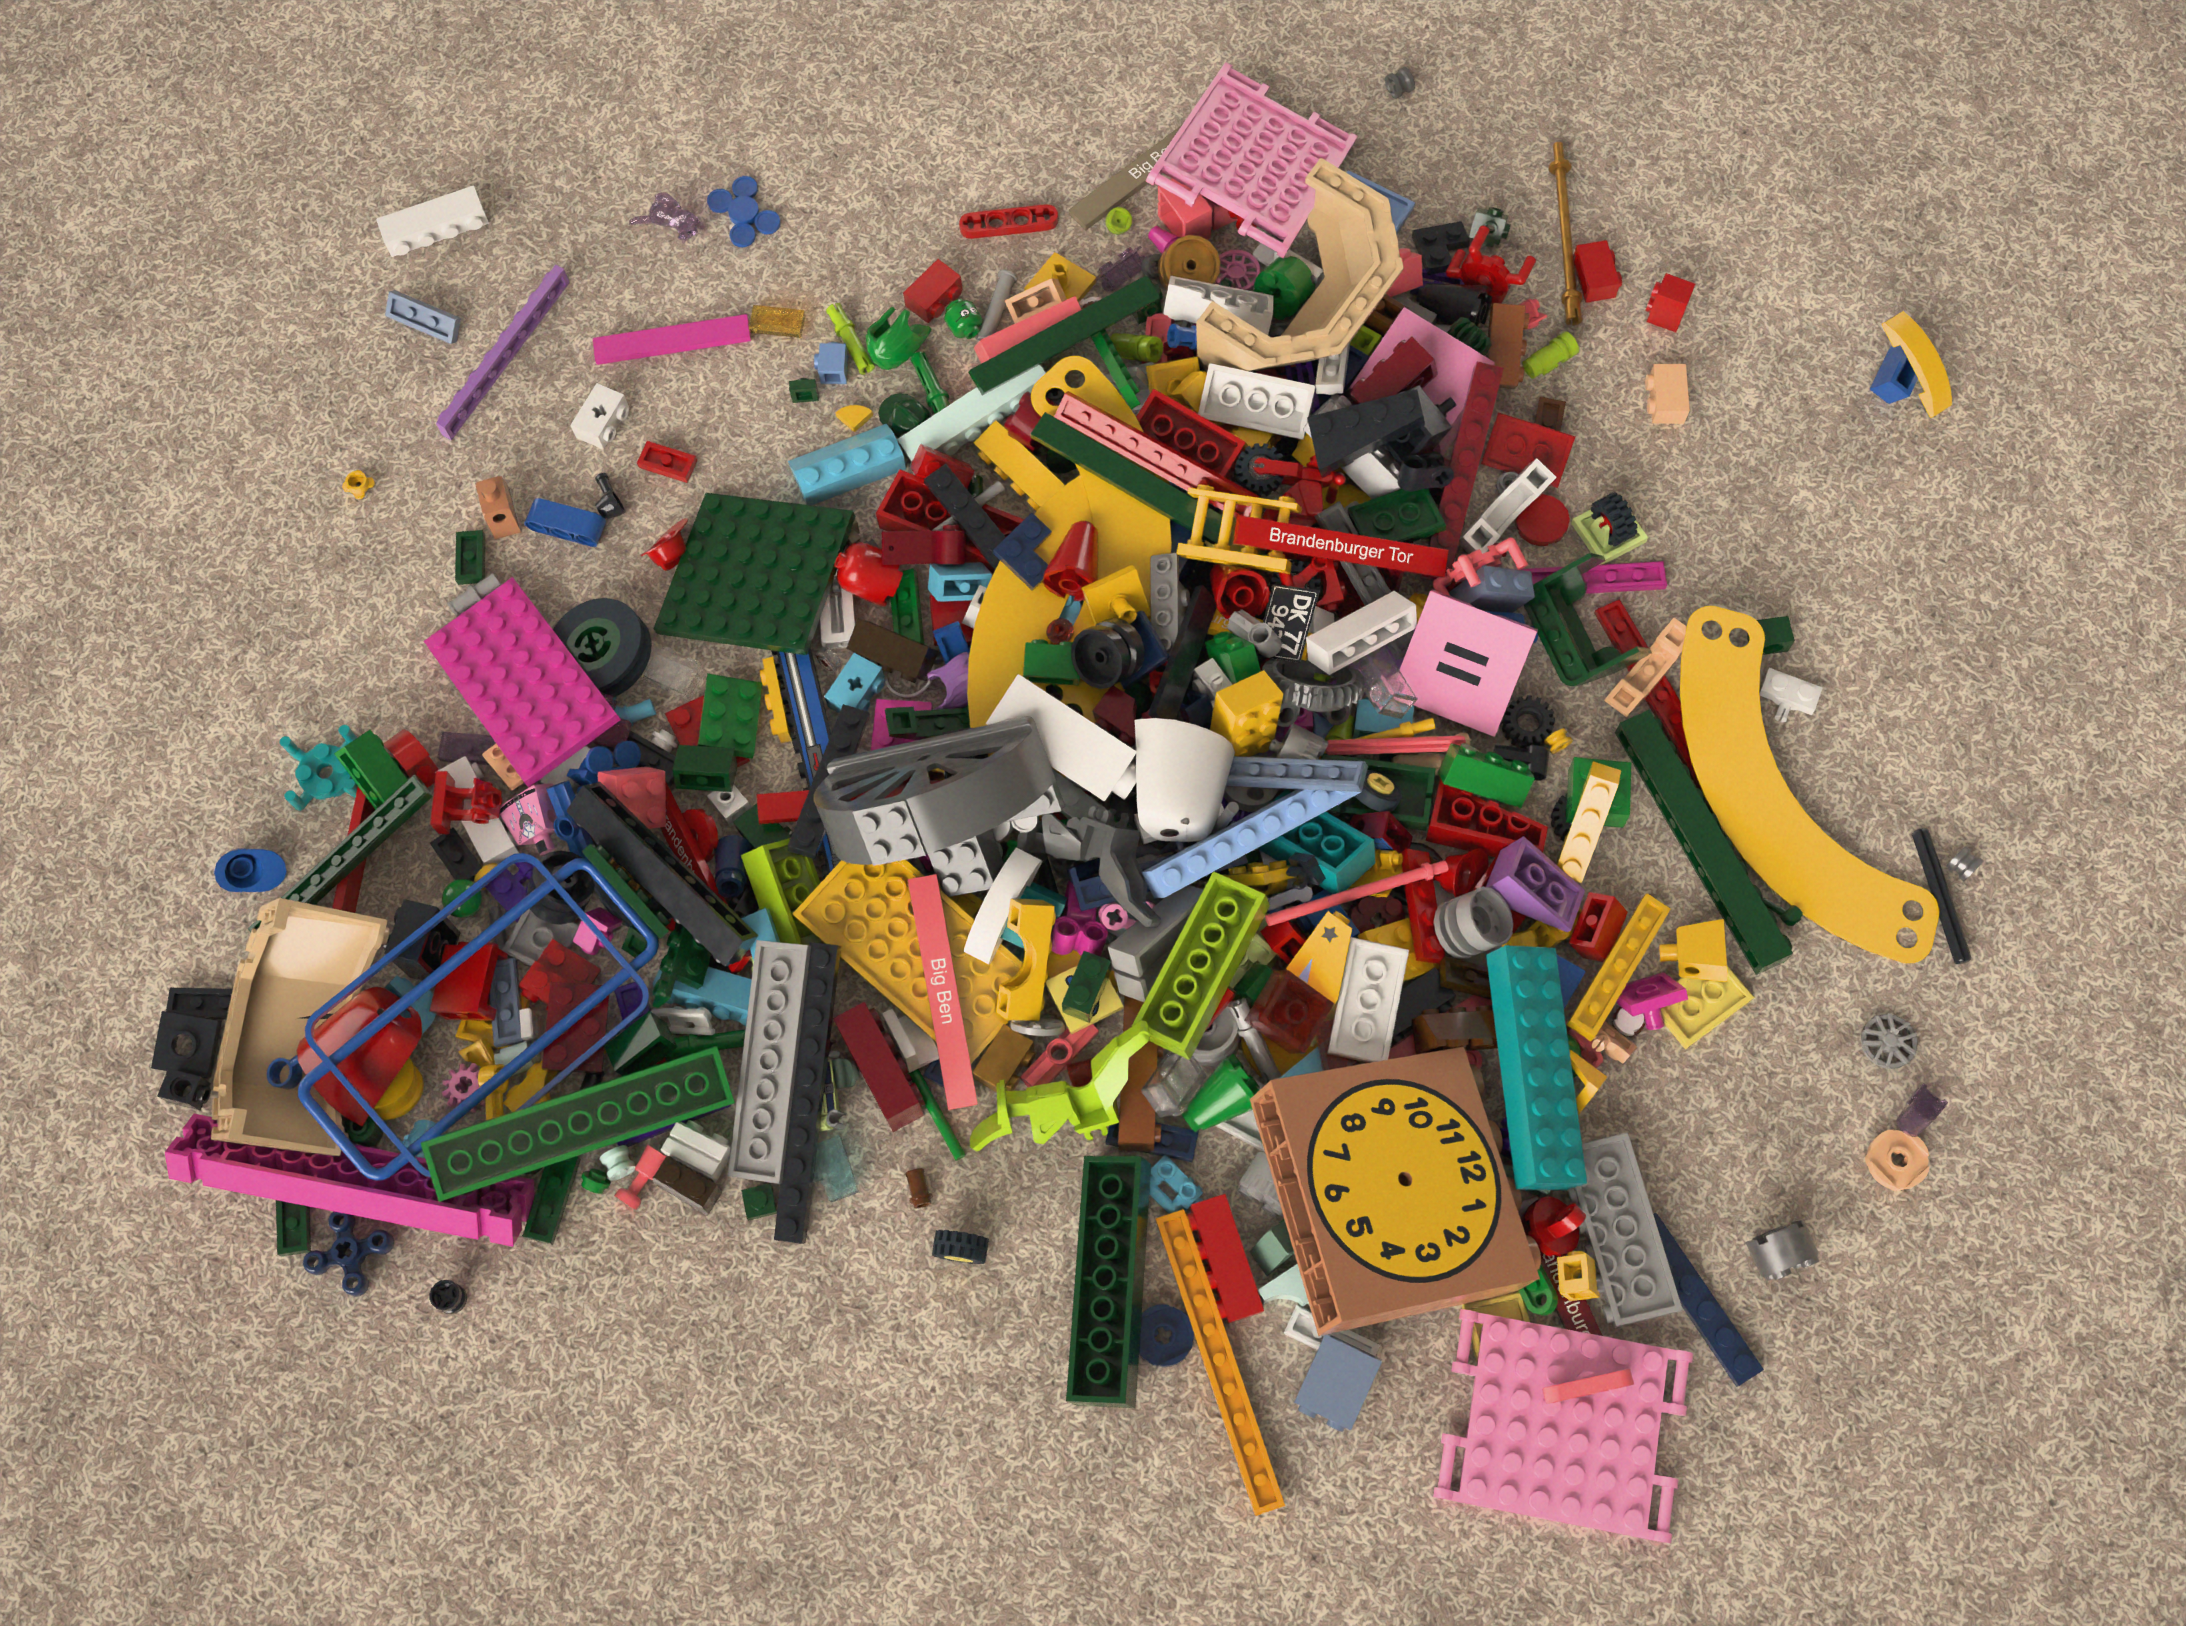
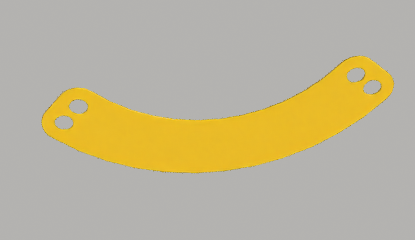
M1069 356L1061 359L1033 386L1031 402L1041 417L1045 412L1053 417L1055 416L1059 406L1050 405L1046 401L1045 395L1051 388H1060L1064 393L1069 391L1143 432L1136 416L1118 390L1090 360L1084 357ZM1079 370L1084 374L1085 382L1081 387L1071 388L1066 384L1065 376L1069 371ZM1103 445L1104 447L1115 452L1116 454L1120 455L1121 457L1125 458L1126 460L1132 462L1133 464L1137 465L1138 467L1144 469L1145 471L1149 472L1150 474L1156 476L1157 478L1163 481L1162 477L1158 474L1150 471L1149 469L1139 465L1138 463ZM1075 464L1088 496L1093 525L1098 530V580L1133 565L1137 570L1151 612L1150 558L1153 555L1171 553L1170 519ZM1084 600L1080 613L1064 642H1073L1080 632L1095 626L1086 600ZM1081 678L1079 686L1055 684L1063 691V698L1060 702L1065 705L1076 704L1080 706L1083 711V717L1095 724L1096 721L1092 711L1109 688L1098 689L1091 687ZM1120 682L1114 685L1124 692L1125 689H1123ZM1033 683L1042 690H1044L1046 686L1051 685L1045 683Z
M1081 475L1067 483L1034 514L1052 531L1051 535L1034 551L1048 565L1072 524L1079 521H1088L1093 524L1089 500ZM1162 477L1163 481L1170 485L1169 481ZM999 561L987 586L974 625L968 660L967 685L970 728L986 726V722L1016 676L1019 674L1023 677L1026 642L1031 643L1032 640L1040 639L1046 640L1048 644H1051L1057 621L1070 596L1066 594L1065 599L1058 597L1044 586L1043 581L1032 591L1002 561ZM1054 769L1056 772H1058L1059 774H1061L1063 777L1066 778V776H1065L1064 774H1062V773H1060L1059 771H1057L1056 769Z
M1705 606L1697 609L1687 622L1681 654L1680 701L1682 721L1691 763L1704 797L1713 813L1717 816L1722 830L1731 840L1742 858L1759 877L1788 904L1797 906L1803 912V915L1828 932L1866 951L1902 963L1921 961L1931 951L1939 918V907L1936 899L1928 890L1887 875L1850 854L1824 833L1808 816L1789 790L1777 768L1768 745L1762 721L1759 685L1765 635L1761 625L1749 615L1721 607ZM1712 620L1720 624L1722 634L1718 639L1710 640L1703 635L1702 625L1706 621ZM1735 628L1746 630L1749 634V643L1744 647L1734 646L1729 640L1730 631ZM1914 900L1921 904L1923 915L1919 920L1911 921L1903 915L1902 907L1905 902ZM1907 927L1916 933L1917 943L1914 947L1904 948L1898 944L1896 934L1899 929Z

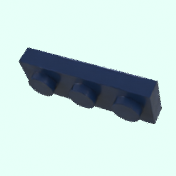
M1119 1123L1109 1126L1105 1141L1106 1145L1118 1147ZM1161 1124L1160 1142H1154V1151L1139 1152L1159 1156L1166 1155L1169 1158L1193 1163L1199 1131L1194 1132L1186 1128Z

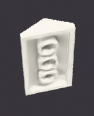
M1209 363L1198 414L1208 420L1304 440L1305 431L1303 428L1308 422L1307 417L1311 413L1315 385Z

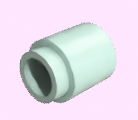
M527 1040L500 1049V1053L494 1054L495 1064L506 1066L531 1045L530 1042ZM540 1053L514 1075L528 1071L532 1065L540 1061Z

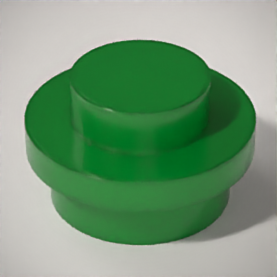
M591 1168L590 1171H584L581 1175L583 1179L581 1186L593 1193L603 1194L605 1188H609L611 1184L610 1180L607 1179V1174L599 1169Z

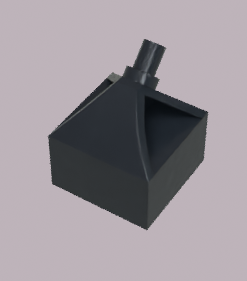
M1420 386L1404 391L1418 390L1425 425L1393 442L1390 441L1384 444L1400 466L1403 457L1406 455L1432 452L1452 429V426L1446 420V413L1457 405L1451 397L1440 405H1434Z

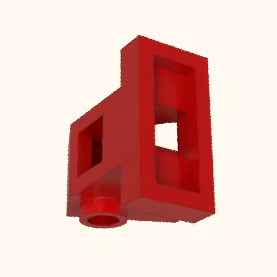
M436 771L430 825L438 834H450L451 821H472L476 824H488L489 820L499 818L502 791L493 787L492 783L478 778H474L473 788H456L455 780L448 771ZM464 800H471L473 808L463 810Z

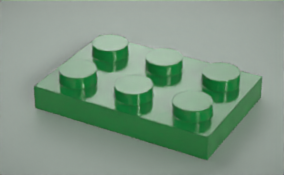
M707 673L698 746L735 748L736 756L753 759L762 682Z

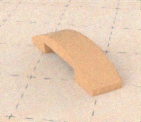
M1673 618L1650 647L1652 654L1639 660L1604 701L1625 717H1628L1681 656L1686 626L1676 618Z

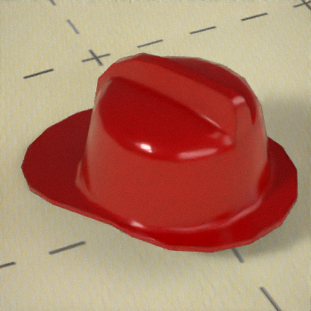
M684 518L673 525L650 549L640 556L646 554L657 566H660L665 571H669L678 565L681 555L686 551V545L680 531L689 519Z
M1477 848L1463 855L1446 857L1445 861L1448 865V871L1434 875V880L1440 882L1441 888L1453 894L1455 898L1473 891L1489 866L1485 850Z

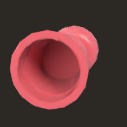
M647 1145L635 1167V1170L639 1173L628 1189L620 1188L614 1196L637 1210L641 1204L638 1194L648 1179H653L666 1156Z

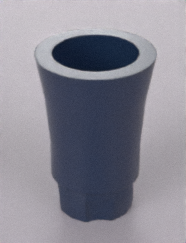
M724 836L718 840L717 848H713L715 854V883L718 888V894L725 898L741 895L747 881V872L741 855L752 851L753 847L747 839L741 836Z

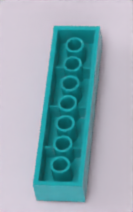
M1505 945L1487 954L1486 958L1516 1190H1568L1587 1184L1556 949Z

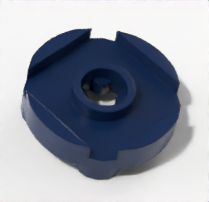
M1165 1304L1155 1305L1146 1309L1142 1313L1140 1357L1156 1367L1166 1368L1181 1363L1193 1346L1194 1331L1189 1317L1180 1309L1178 1310ZM1159 1328L1172 1332L1168 1344L1156 1341L1155 1337L1159 1335Z

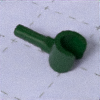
M1763 898L1762 901L1765 906L1776 912L1787 926H1794L1801 920L1803 912L1797 906L1792 905L1785 910Z

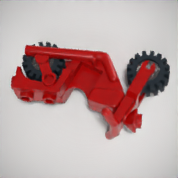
M1256 443L1252 448L1250 446L1246 447L1245 451L1239 455L1235 465L1234 475H1236L1235 480L1237 484L1240 483L1241 487L1257 494L1259 497L1262 494L1270 495L1272 491L1275 492L1278 489L1279 485L1292 486L1282 497L1295 499V503L1302 507L1301 514L1290 512L1289 524L1312 527L1315 523H1318L1314 516L1323 511L1322 488L1328 487L1325 498L1326 502L1332 504L1336 501L1340 485L1346 481L1345 476L1341 472H1331L1330 475L1322 478L1316 455L1310 457L1311 461L1306 464L1307 467H1303L1299 463L1282 461L1283 455L1281 452L1277 454V449L1274 446L1272 449L1268 448L1269 444L1264 443L1263 446H1259V443ZM1266 509L1262 519L1277 521L1279 510ZM1283 552L1285 559L1293 560L1290 561L1292 563L1290 574L1273 572L1269 585L1270 593L1273 584L1320 591L1319 585L1322 583V599L1316 603V606L1331 613L1337 611L1338 606L1342 604L1346 596L1344 583L1342 580L1338 581L1336 570H1338L1337 561ZM1303 562H1311L1307 566L1303 565Z

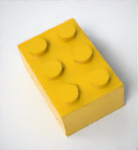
M1264 670L1217 691L1210 730L1222 735L1232 743L1235 751L1234 756L1251 757L1257 753L1268 751L1272 740L1275 738L1283 699L1282 691Z

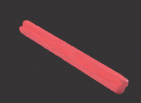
M1464 736L1327 740L1328 746L1325 752L1327 755L1447 752L1451 743L1461 746L1462 743L1466 744Z

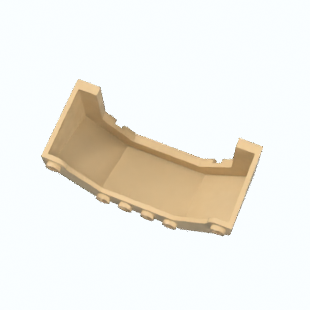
M1320 158L1306 176L1305 183L1316 189L1314 208L1308 215L1307 225L1316 236L1324 279L1284 333L1273 338L1212 301L1196 322L1199 366L1208 371L1209 363L1249 372H1257L1341 354L1404 268L1398 249V239L1392 221L1389 199L1323 158Z
M278 898L260 907L257 920L262 922L258 929L252 928L245 947V951L250 953L246 960H240L237 968L213 1079V1091L218 1092V1098H214L212 1101V1119L218 1120V1127L213 1126L211 1140L340 1156L341 1149L299 1100V1084L289 1090L274 1087L267 1080V1069L271 1062L277 1058L290 1060L297 1055L296 1050L300 1040L305 1037V1026L308 1020L301 1019V1017L311 1016L370 968L377 950L381 945H386L388 941L389 928L386 927V919ZM362 986L329 1011L328 1014H334L348 1001L362 992ZM320 1019L316 1023L314 1029H316L327 1019ZM288 1064L280 1072L281 1083L285 1082L289 1076ZM312 1086L310 1090L312 1097L348 1138V1133L344 1132V1127L342 1126L341 1114L330 1106Z

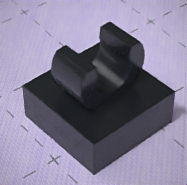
M1295 852L1288 858L1291 867L1288 868L1286 874L1287 876H1297L1298 878L1292 884L1293 888L1303 889L1308 884L1319 885L1326 879L1314 855Z

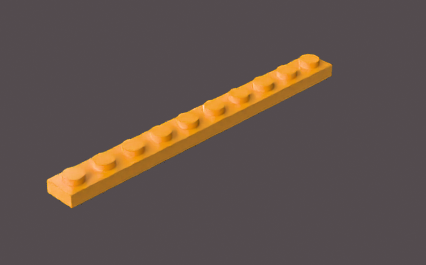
M1183 1209L1158 1217L1155 1221L1187 1316L1193 1328L1194 1337L1254 1515L1258 1516L1285 1507L1186 1213Z

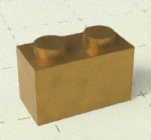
M1003 1024L972 1072L974 1079L996 1093V1083H999V1080L1005 1079L1007 1091H1014L1020 1081L1019 1072L1023 1066L1028 1068L1035 1058L1036 1052L1033 1051L1035 1049L1034 1041Z

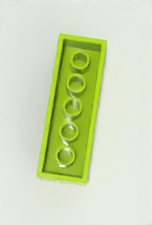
M1213 871L1132 1026L1139 1021H1146L1149 1026L1150 1042L1190 1060L1270 907L1266 894Z

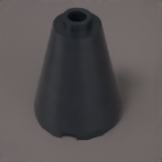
M1427 283L1424 287H1420L1416 302L1437 314V319L1448 325H1452L1460 317L1468 318L1476 326L1479 323L1485 325L1492 303V296L1488 295V292L1492 291V288L1486 285Z

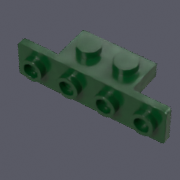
M677 922L667 939L666 945L669 946V949L659 967L662 971L661 977L656 982L652 991V995L655 996L652 1006L656 1008L661 1007L670 999L675 980L697 990L702 987L711 958V953L702 944L695 941L692 934Z

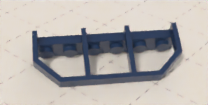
M1230 821L1227 826L1235 823L1236 821ZM1170 841L1160 851L1147 843L1137 846L1136 859L1146 854L1158 856L1168 852H1180L1185 847L1199 841ZM1174 854L1143 862L1139 865L1142 871ZM1246 854L1214 872L1248 863ZM1101 858L1092 859L1091 861L1089 860L1066 868L1069 881L1073 883L1080 911L1117 901L1099 878L1100 875L1079 881V879L1099 873Z

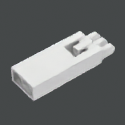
M837 571L833 580V592H840ZM842 588L841 598H838L837 595L835 598L830 599L829 592L820 617L823 649L847 647L856 624L854 595Z

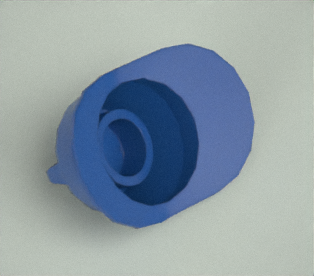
M237 848L221 856L216 863L214 875L219 886L229 892H265L274 889L282 883L286 875V866L281 856L271 850Z

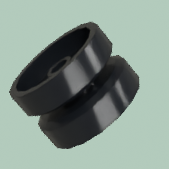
M1111 618L1083 630L1075 637L1071 646V659L1076 672L1084 682L1091 687L1105 689L1137 673L1144 662L1145 649L1140 635L1131 624L1122 619Z
M559 850L547 853L539 858V861L553 875L568 862L583 857L573 852ZM536 867L532 870L531 878L526 887L525 897L546 881ZM581 869L575 871L560 885L584 912L595 889V883L591 875ZM555 889L530 908L536 917L551 924L562 925L572 923L579 918Z

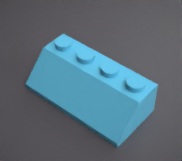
M887 424L788 461L806 505H815L898 473L899 469L906 470L904 455L894 433Z

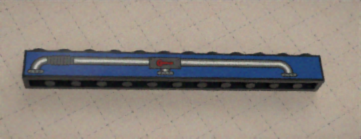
M811 646L807 655L771 650L773 656H778L779 663L775 664L778 680L783 679L785 686L780 688L784 705L789 704L790 712L786 713L789 729L794 728L796 737L791 738L795 754L800 753L802 762L797 763L801 779L806 778L808 787L803 788V791L810 790L831 736ZM827 832L818 851L819 856L824 855L826 863L821 865L824 879L841 861L833 850Z

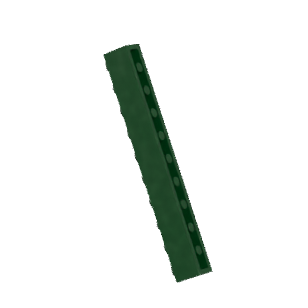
M1649 709L1620 722L1615 731L1617 738L1755 975L1786 962L1793 954L1789 938L1786 935H1782L1777 926L1776 916L1771 910L1766 908L1762 901L1763 896L1760 889L1750 881L1747 867L1734 854L1731 840L1723 835L1719 828L1717 816L1709 811L1702 791L1696 788L1691 781L1688 767L1685 764H1681L1678 759L1675 745L1671 740H1667L1662 732L1663 727L1660 720L1656 716L1654 717Z

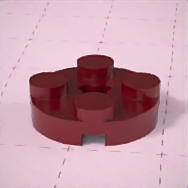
M1390 895L1388 897L1366 896L1360 898L1351 906L1348 912V917L1357 927L1360 934L1375 929V925L1370 924V918H1375L1376 913L1383 919V923L1379 927L1406 919L1401 902Z

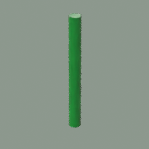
M919 1068L910 1072L909 1075L912 1082H915L925 1106L955 1161L965 1157V1152Z

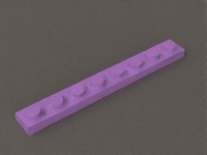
M555 264L552 270L545 274L542 283L536 291L530 294L528 302L522 310L515 314L512 323L500 334L497 343L485 354L479 367L470 374L463 388L454 395L453 401L448 408L441 412L436 425L444 437L450 440L454 438L570 282L563 268Z

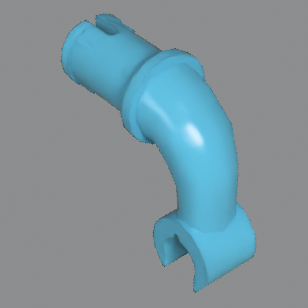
M617 697L607 700L621 719L617 723L622 725L634 726L633 723L657 715L651 699L629 707L626 705L623 707L616 705Z

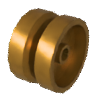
M1187 235L1178 238L1162 253L1158 261V276L1166 290H1168L1170 276L1214 284L1220 273V258L1216 248L1210 241L1201 236ZM1186 263L1190 264L1189 268H1191L1192 270H1189L1186 267Z

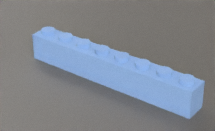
M1297 789L1141 873L1153 897L1165 898L1361 792Z

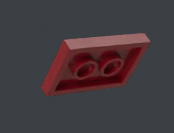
M551 982L545 1032L602 985ZM610 994L544 1049L542 1070H565L606 1035ZM603 1046L574 1072L602 1074L605 1047Z

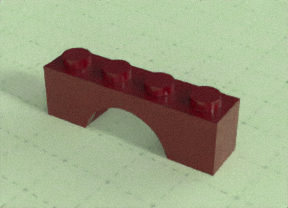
M1112 686L1092 711L1096 721L1095 724L1108 733L1112 731L1118 735V739L1130 748L1136 747L1135 720L1138 710L1136 701L1122 690Z

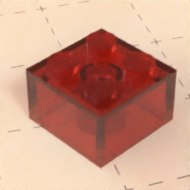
M1289 970L1273 971L1244 1021L1288 1053L1305 1054L1334 1003Z

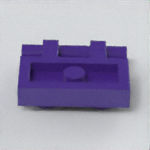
M517 862L515 865L519 868V871L515 875L506 869L485 886L506 911H509L525 898L526 889L522 886V883L531 878L534 868L531 863Z

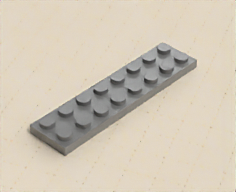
M756 940L728 1176L782 1184L811 946Z

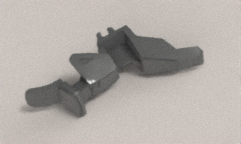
M1091 806L1087 817L1083 816L1081 819L1079 817L1071 818L1066 826L1052 813H1048L1042 816V821L1039 820L1038 825L1033 830L1019 832L1017 848L1042 860V863L1047 860L1048 854L1058 859L1063 858L1086 862L1087 860L1091 861L1095 857L1101 858L1099 878L1123 910L1128 911L1145 927L1156 928L1160 925L1161 918L1146 903L1147 883L1136 859L1140 831L1126 827L1129 820L1127 813H1122L1120 821L1116 823L1114 821L1115 809L1104 810L1103 817L1097 819L1096 812L1099 808L1098 806Z

